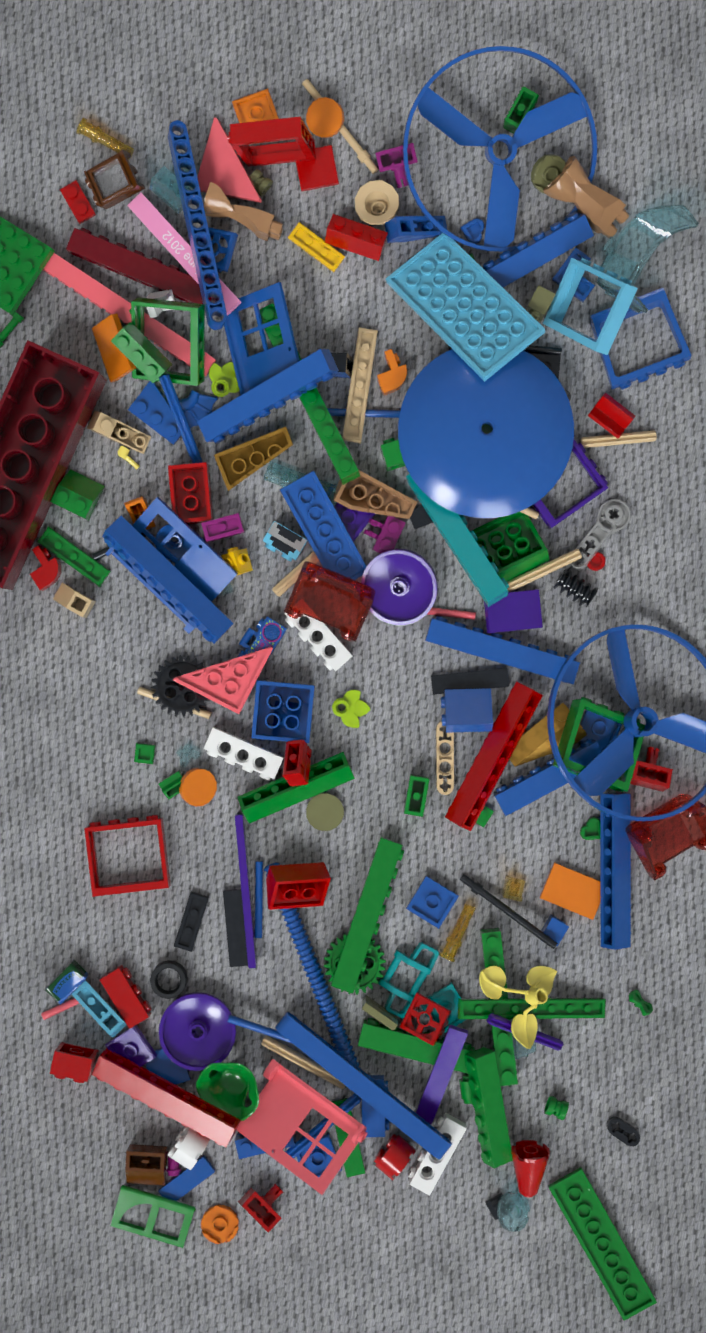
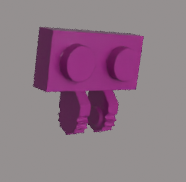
M387 516L383 524L369 519L370 525L381 528L377 535L365 529L364 534L376 539L372 550L382 553L395 548L405 522L392 516Z

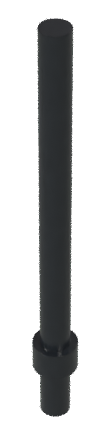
M465 874L462 875L460 881L470 887L473 893L485 898L552 949L558 944L556 941L485 890L482 884L478 881L474 882Z

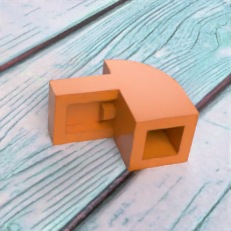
M392 349L384 352L390 370L377 375L383 396L399 390L405 383L407 376L406 364L398 367V364L401 363L397 353L393 354Z

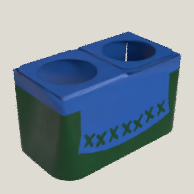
M73 960L49 987L47 986L45 991L61 1005L87 979L89 974Z

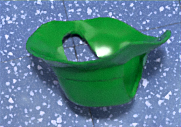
M212 1063L201 1072L196 1082V1089L201 1099L241 1121L250 1117L258 1107L259 1094L256 1079L253 1073L242 1064ZM211 1070L218 1071L216 1074L209 1077ZM249 1090L248 1096L252 1104L249 1107H245V1099Z

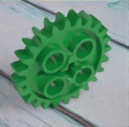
M344 933V939L337 936V944L331 942L333 949L327 948L326 950L330 955L324 956V959L329 961L324 963V967L329 968L325 974L332 975L329 978V982H332L337 967L336 962L340 958L347 937L346 933ZM373 944L371 953L366 954L365 958H371L374 961L371 966H366L365 968L368 974L360 972L361 983L359 989H362L364 993H366L367 986L371 990L373 989V982L379 984L377 977L383 978V974L380 971L385 970V966L381 964L385 963L386 959L380 958L384 955V951H378L381 947L380 944Z

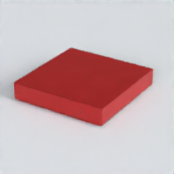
M332 145L315 148L316 160L296 162L301 192L339 185Z

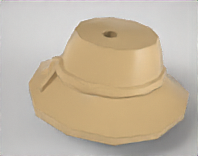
M383 180L369 181L360 187L355 197L356 213L361 221L371 225L385 224L395 217L399 209V195L392 185Z

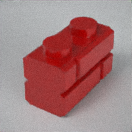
M305 740L286 742L282 776L290 786L307 785L309 781L312 750L307 746L308 744Z

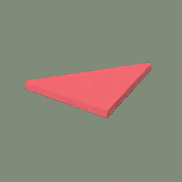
M214 118L197 176L200 192L207 193L209 184L212 182L222 189L226 197L261 203L262 199L243 167L244 165L238 154L233 150L232 145L228 143V135L224 131L221 122Z
M268 647L175 677L173 681L240 714L273 648Z

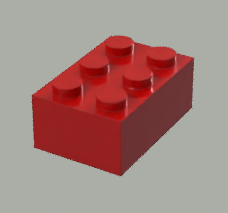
M207 462L169 465L168 474L172 510L186 524H197L213 520L209 465Z

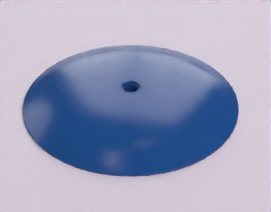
M451 349L427 364L411 383L402 402L399 414L398 440L401 455L409 474L417 486L430 499L447 510L460 515L474 518H497L515 514L530 507L555 486L563 474L571 455L574 440V420L569 399L560 381L535 356L523 350L484 382ZM485 424L490 425L492 432L486 434L482 431L481 427Z

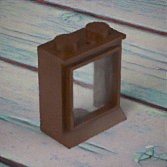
M123 149L109 159L84 171L86 176L85 182L92 189L94 194L93 200L98 207L104 209L111 208L145 189V186L137 181L135 176L138 173L137 169L128 160V158L132 157L131 154Z

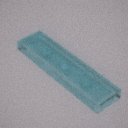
M270 461L263 480L284 487L306 474ZM319 479L332 505L335 506L337 502L334 501L337 486Z

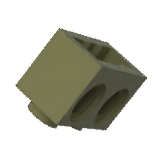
M538 285L526 311L537 321L541 322L556 294Z

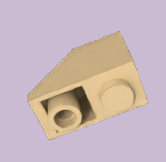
M63 582L53 600L83 618H87L96 602Z

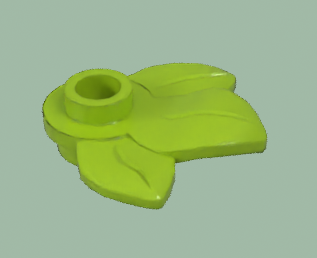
M233 362L226 363L222 367L213 363L209 369L213 394L217 397H224L228 393L239 392ZM218 384L223 385L224 389L222 391L217 389Z
M359 690L347 691L343 698L336 699L332 705L334 714L341 717L343 724L351 728H359L358 717L370 711V707L365 702L359 700ZM339 704L345 705L344 711L338 709Z

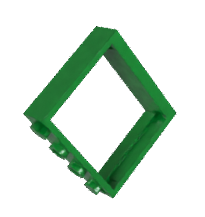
M140 297L132 300L131 309L129 310L131 322L143 335L144 307L190 311V374L166 371L164 374H169L172 383L194 386L203 383L205 304ZM137 367L132 371V378L149 380Z
M585 697L572 700L558 746L559 753L568 772L578 775L586 767L569 760L584 709L624 725L625 714L623 712L610 711L608 706L593 704L591 699ZM637 719L638 730L643 731L646 725L640 723L641 720ZM634 737V764L609 787L610 789L618 792H628L644 737ZM554 759L553 766L559 768L556 760Z

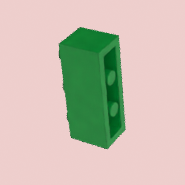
M132 322L124 326L111 340L152 383L156 382L173 365Z

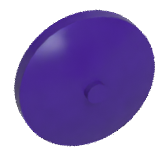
M390 549L378 554L367 565L361 579V593L365 605L375 617L392 625H408L419 621L429 613L437 598L438 581L434 569L424 557L407 549Z
M195 992L177 998L167 1007L159 1025V1040L164 1053L179 1067L193 1071L204 1070L212 1063H221L232 1050L236 1037V1025L227 1022L228 1016L233 1015L231 1010L222 1000L207 993Z

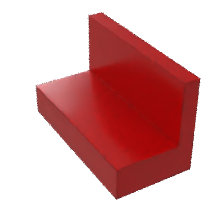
M606 392L588 414L591 419L617 439H619L635 418L632 412Z

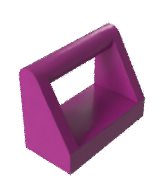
M239 513L201 523L206 542L245 533Z

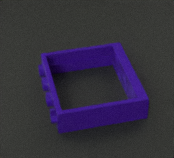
M573 440L572 452L598 489L555 519L541 499L533 504V507L539 512L540 517L549 529L608 489L605 477L602 474L599 475L596 471L597 466L591 458L588 459L584 454L586 453L585 448L581 443L577 444L575 440Z

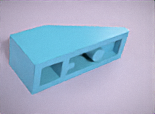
M87 981L83 982L72 993L73 997L111 1037L114 1038L127 1025Z

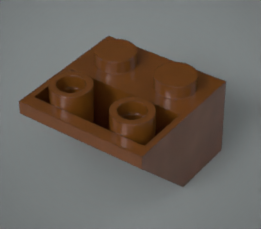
M130 1144L126 1151L125 1172L127 1183L165 1186L168 1146Z

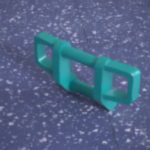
M423 942L417 945L410 957L396 950L394 953L395 957L387 972L379 980V985L390 991L385 1003V1009L400 1018L405 1017L416 993L422 986L426 976L430 975L439 956L437 949ZM424 948L433 952L427 966L415 960ZM401 960L420 970L409 993L390 983ZM395 995L407 1000L403 1010L400 1012L390 1008Z

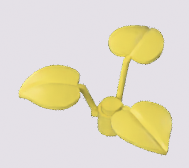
M489 966L481 970L479 983L483 993L488 998L499 999L502 991L525 994V1000L531 1006L524 1010L523 1015L517 1014L513 1018L511 1031L514 1038L526 1049H531L536 1038L538 1023L535 1015L528 1014V1012L536 1009L537 1004L546 1003L557 971L546 966L533 967L526 976L527 983L531 986L529 990H517L504 987L506 975L500 967Z

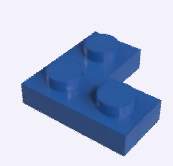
M575 247L552 281L560 285L571 258L579 261L582 258L590 261L591 258ZM582 276L574 297L583 303L595 285Z

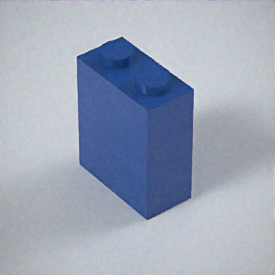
M491 688L445 690L444 697H441V708H445V714H442V726H446V733L492 731Z

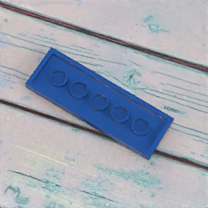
M311 471L279 489L335 590L337 591L361 577L367 566L315 472Z

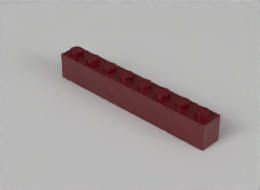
M74 228L66 247L69 254L158 291L172 289L174 297L184 302L203 304L199 284L188 272L187 274L182 273L180 268L174 265H169V267L163 265V262L157 258L144 257L145 254L138 250H134V252L127 250V246L117 242L116 245L110 243L109 239L102 235L98 237L91 235L92 232L85 228L80 230Z

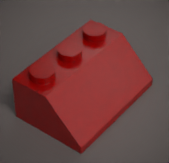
M325 863L269 866L266 878L268 909L323 906L331 880Z

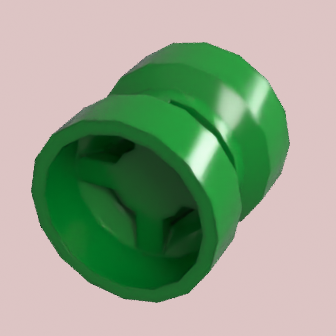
M550 1095L545 1105L544 1114L554 1115L557 1119L563 1121L569 1108V1102L564 1100L558 1101L556 1097Z

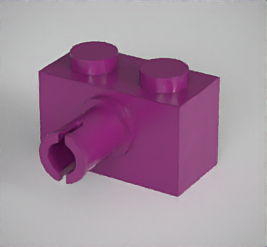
M410 143L407 149L408 165L418 162L414 144ZM403 145L376 152L379 171H394L397 188L402 187L401 179L403 180L404 187L408 186L403 165Z

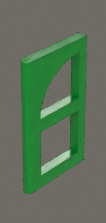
M122 1185L110 1226L183 1248L196 1208L185 1203ZM135 1205H152L145 1228L120 1221V1219L128 1209ZM160 1207L185 1215L178 1238L153 1231Z

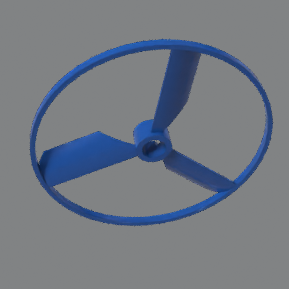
M508 46L486 47L465 53L447 63L429 79L415 99L408 115L403 137V165L410 191L423 214L443 234L465 246L494 252L516 249V246H507L514 240L520 190L504 165L510 163L515 158L517 148L587 117L592 143L591 165L588 178L592 182L597 161V134L593 116L584 95L572 78L558 65L540 54L522 48ZM502 51L523 54L548 65L566 80L575 93H568L527 112L512 137L507 134H499L492 138L431 90L429 86L442 72L465 58L486 52ZM417 107L420 115L458 145L485 146V156L488 162L493 165L484 246L465 241L441 226L427 211L415 190L408 165L407 149L410 125ZM496 141H502L508 147V155L504 160L494 155L492 146ZM576 206L573 207L568 215L577 212Z
M624 625L605 630L587 639L573 651L562 665L551 689L548 703L547 726L549 741L554 758L563 776L586 802L598 810L617 818L632 821H653L674 816L694 805L706 793V784L691 800L668 813L650 817H636L617 813L597 803L589 796L602 795L634 764V737L656 734L706 753V721L685 713L659 720L653 709L640 706L625 630H647L665 635L688 649L705 669L706 658L689 642L670 631L648 625ZM608 634L607 646L616 689L631 710L624 717L625 730L573 779L563 763L555 738L554 706L560 682L574 658L591 642ZM639 714L646 721L643 731L638 730L639 727L636 722Z

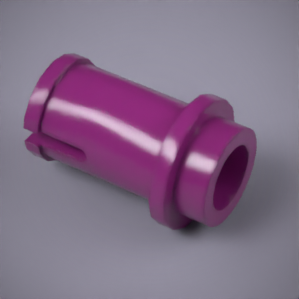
M168 1156L166 1172H168V1176H178L181 1171L179 1163Z

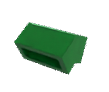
M180 770L158 784L168 800L180 793V781L183 777Z

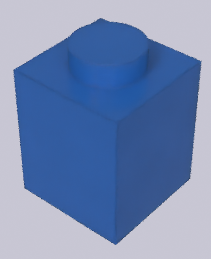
M550 914L541 931L558 943L556 946H558L569 926Z

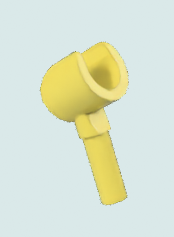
M120 446L118 450L119 457L128 461L137 470L140 466L131 457L127 456L130 450Z

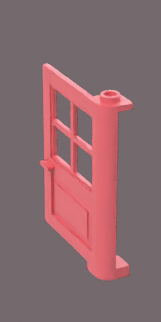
M272 1059L263 1073V1076L269 1081L259 1094L258 1107L250 1117L240 1121L237 1131L323 1195L359 1142L362 1143L366 1138L367 1127L291 1073L276 1060ZM312 1108L328 1119V1122L316 1139L299 1128ZM332 1122L349 1134L336 1154L319 1143ZM296 1131L313 1142L300 1162L283 1151ZM316 1145L333 1157L320 1177L303 1166Z

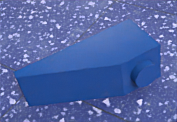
M396 216L385 223V230L388 232V243L409 242L438 237L442 234L426 216ZM432 216L447 230L445 216Z

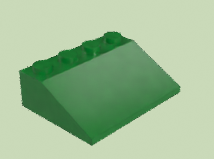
M517 512L499 517L473 530L478 538L477 544L479 547L483 546L489 555L487 559L490 563H495L499 570L497 572L500 579L504 578L506 582L550 561L546 546L529 516L524 513Z

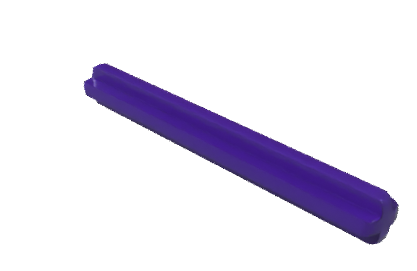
M493 1013L489 1014L487 1023L512 1033L511 1020ZM537 1031L534 1042L557 1051L562 1049L564 1044L560 1039Z

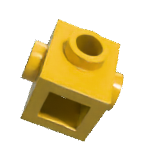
M238 547L230 548L227 550V554L221 555L238 573L236 576L253 571L247 548L241 550Z

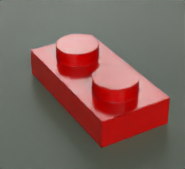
M76 180L60 189L79 224L96 215Z

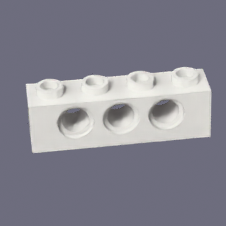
M300 599L285 613L287 616L285 621L292 628L294 626L297 627L300 631L298 633L300 638L304 642L308 640L313 645L310 649L317 657L321 655L325 659L323 663L330 671L332 669L337 671L353 657L303 599ZM304 616L310 619V625L306 628L301 627L299 623L300 619ZM315 631H321L323 634V639L320 642H315L312 639V634ZM333 645L336 653L333 656H327L325 654L326 646Z
M216 727L212 728L204 747L208 755L215 758L218 755L224 757L225 762L231 765H235V763L240 764L243 770L250 773L254 770L260 773L259 776L269 781L271 778L275 779L284 759L281 755ZM223 742H228L231 745L229 752L222 751L221 744ZM242 749L246 750L249 754L246 760H242L238 756L239 751ZM258 757H263L266 760L265 767H258L256 765Z
M445 1113L443 1117H439L435 1127L442 1134H450L448 1139L452 1142L451 1147L440 1160L427 1150L424 1151L422 1149L417 1157L419 1162L416 1167L412 1166L408 1173L409 1185L429 1196L467 1129L466 1123L448 1113ZM429 1166L432 1170L425 1173L422 1171V1168Z

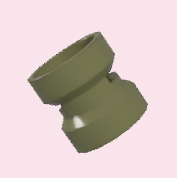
M256 169L250 175L257 193L263 197L271 188L273 181L269 177H263V173L259 169Z

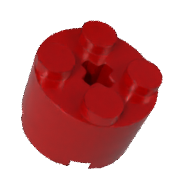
M393 1134L387 1141L386 1150L381 1149L374 1159L375 1166L391 1180H394L395 1176L401 1173L411 1160L409 1158L410 1155H414L417 1150L399 1134L397 1136Z

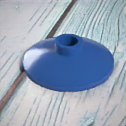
M170 524L163 526L157 532L155 538L161 543L173 530V527ZM176 531L172 537H177L178 541L173 542L170 538L164 547L180 560L192 545ZM160 549L159 552H160L165 558L170 559V558Z

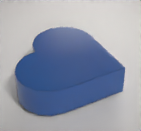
M473 219L460 227L468 242L478 244L481 241V233L484 230V222L481 219Z

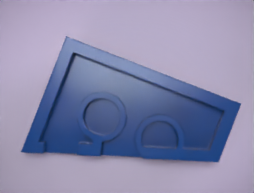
M149 381L128 410L175 445L181 437V433L172 410L155 384Z

